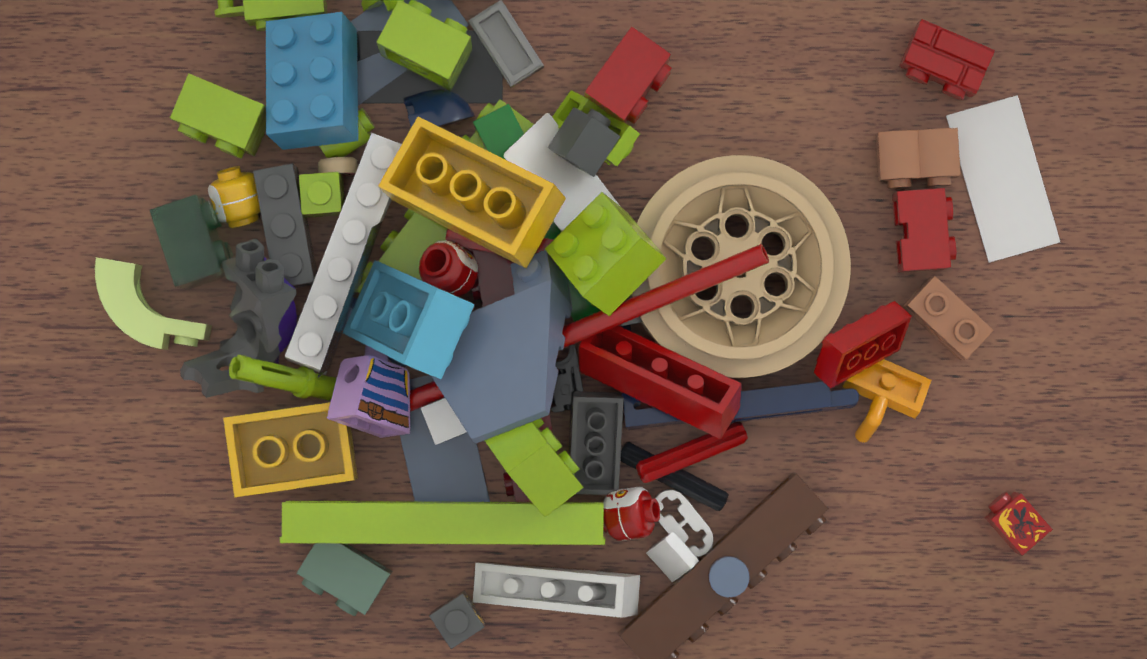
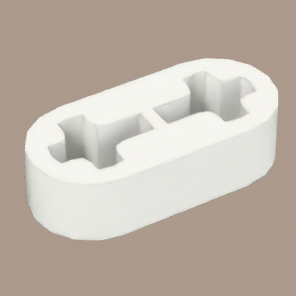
M669 489L660 492L655 497L659 503L660 511L664 508L661 503L663 498L668 497L671 501L678 498L681 504L678 505L677 509L684 517L682 521L677 523L672 515L668 514L663 517L660 513V524L668 534L672 531L675 532L684 544L689 538L681 527L686 523L696 532L703 529L706 533L702 537L703 547L698 549L697 546L692 545L689 549L696 557L706 554L713 544V533L709 526L679 491Z

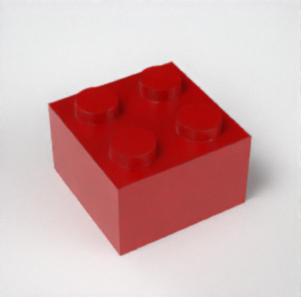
M631 26L586 89L584 97L590 99L611 117L623 123L629 121L635 124L648 106L649 100L645 98L650 89L658 92L669 77L672 69L668 65L671 54Z

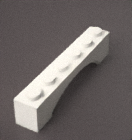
M371 133L285 354V358L289 362L320 372L371 228L383 221L391 203V199L378 185L402 144Z

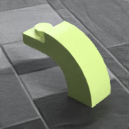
M96 257L95 280L99 298L109 317L128 336L142 344L168 350L170 334L175 335L174 343L197 347L199 339L209 341L212 325L168 318L150 307L141 290V265Z

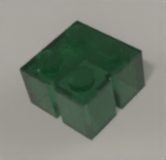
M195 194L150 209L175 287L189 290L226 277L222 261L234 257L228 242H223L222 239L219 240L217 228L222 227V222L219 221L209 201Z

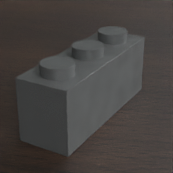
M292 163L254 170L269 259L278 260L283 265L284 278L294 288L313 285L317 268L308 220L301 212L298 167Z

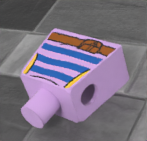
M366 345L364 356L347 358L341 362L327 419L380 438L410 434V379L408 370L388 362V356Z

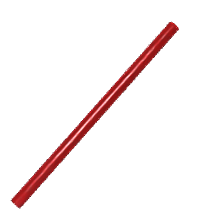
M759 244L625 300L610 316L603 311H599L564 326L562 331L565 337L564 348L768 264V254L764 246ZM435 381L410 390V412L445 398Z

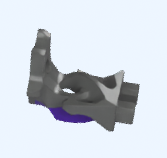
M257 239L237 244L236 257L222 261V267L227 280L236 284V291L230 307L232 312L229 314L230 319L237 324L235 335L231 339L222 340L219 350L186 361L180 369L182 379L199 383L202 386V394L206 398L236 390H248L254 393L263 392V385L231 379L229 369L224 371L219 369L230 366L231 360L239 354L279 364V355L290 344L297 326L296 307L293 301L297 294L296 289L284 278L283 265L278 260H267L264 257V246Z

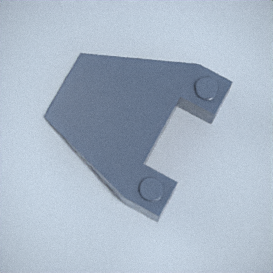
M546 250L534 254L527 268L516 263L511 264L514 295L471 312L469 323L459 338L453 352L452 361L446 368L442 379L431 376L475 444L548 416L550 413L559 371L555 364L558 350H563L565 337L562 331L565 318H570L572 302L568 278Z

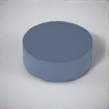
M721 557L710 567L708 574L709 583L713 590L723 597L738 596L745 591L749 584L748 568L736 557Z

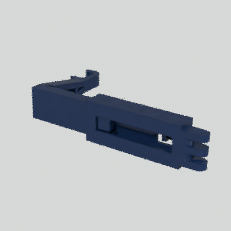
M631 324L622 326L624 329L631 331ZM823 381L741 391L740 409L731 423L849 409L857 405L859 393L855 389L830 391V387ZM622 392L627 430L686 423L656 408L636 410V407L641 406L640 401Z

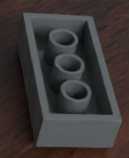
M571 391L568 454L580 469L574 475L584 487L576 494L607 495L619 490L624 400L621 392Z

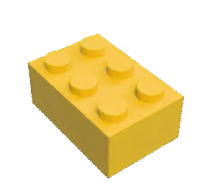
M331 402L223 418L234 498L358 479L351 427L327 419Z

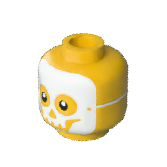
M240 166L218 171V179L213 181L208 187V194L217 220L228 223L230 228L244 226L259 219L258 214L261 211L254 173L241 172Z

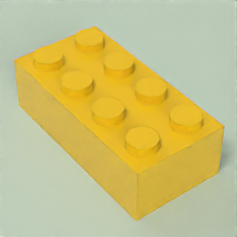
M417 117L378 185L391 200L524 268L528 267L566 199L555 184L420 117Z

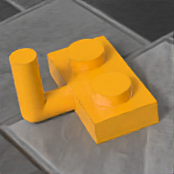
M885 359L845 380L843 388L855 389L859 395L872 400L867 416L855 432L856 439L862 443L869 441L881 424L887 407L916 419L922 409L932 380Z

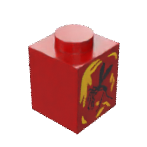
M1007 492L1002 493L988 506L991 512L984 517L1010 548L1021 556L1053 530L1027 499L1018 492H1013L1011 495Z

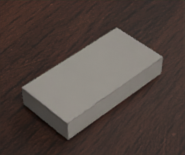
M502 0L468 20L510 88H513L544 68L543 63Z

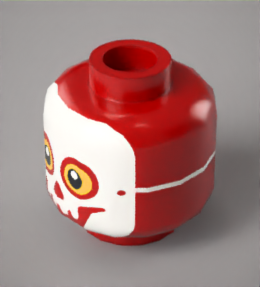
M441 240L431 244L423 252L419 261V274L422 281L460 297L474 286L478 277V264L476 258L467 249L450 240Z
M643 487L619 489L607 494L604 501H602L604 504L603 531L608 532L617 541L648 537L654 530L655 522L660 520L658 501L655 498L652 499L649 492Z

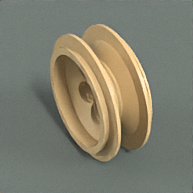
M748 155L722 156L702 161L688 167L667 181L650 199L638 219L637 225L667 259L632 293V298L762 244V239L766 234L778 235L783 243L780 254L776 256L768 254V264L744 273L743 278H737L736 276L715 285L716 294L711 300L703 301L693 294L640 316L643 321L641 324L652 340L671 351L729 378L762 376L789 367L804 358L823 341L840 316L846 301L851 275L850 250L845 229L836 210L824 193L813 182L789 166L774 160ZM739 216L746 222L747 230L743 237L736 238L727 233L725 222L729 217ZM704 238L711 242L714 250L711 258L700 260L693 255L691 246L694 240ZM775 273L783 277L785 290L780 296L770 295L766 291L764 281L769 274ZM736 296H744L750 300L752 312L747 318H737L731 312V302Z

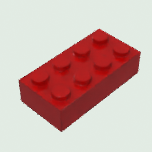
M893 301L887 305L880 306L869 315H863L852 324H846L841 330L829 333L822 341V348L816 359L817 364L814 374L828 387L833 388L900 351L912 315L896 301Z

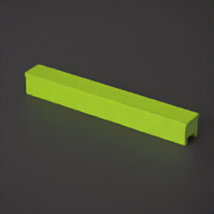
M286 501L282 502V536L280 537V543L605 545V536H603L604 504L603 502H564L548 516L544 517L532 502Z

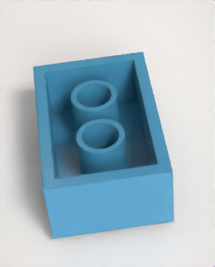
M343 12L266 21V135L282 150L358 141L357 29Z

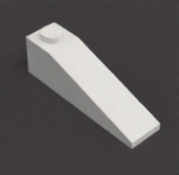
M477 562L475 563L473 602L623 618L638 615L640 575Z

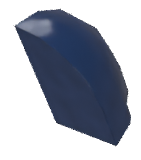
M443 89L427 90L403 98L411 127L417 117L439 127L475 117L469 104L456 93Z

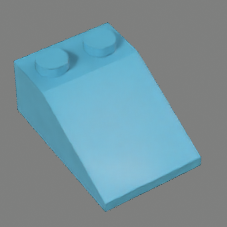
M375 260L343 334L404 365L442 379L446 368L452 361L453 352L459 338L469 323L470 314L475 304Z

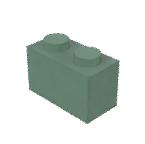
M315 543L297 574L304 578L301 584L318 595H322L324 591L338 598L335 604L339 608L356 616L358 611L364 615L369 611L393 571L349 544Z

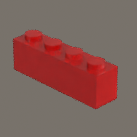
M620 326L582 340L579 345V372L719 439L722 438L740 409L742 383Z

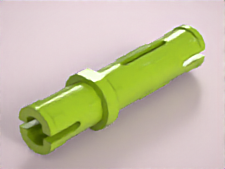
M240 354L231 360L229 366L231 379L289 391L294 396L302 399L316 397L331 401L337 377L321 375L318 378V373L305 366L297 369Z

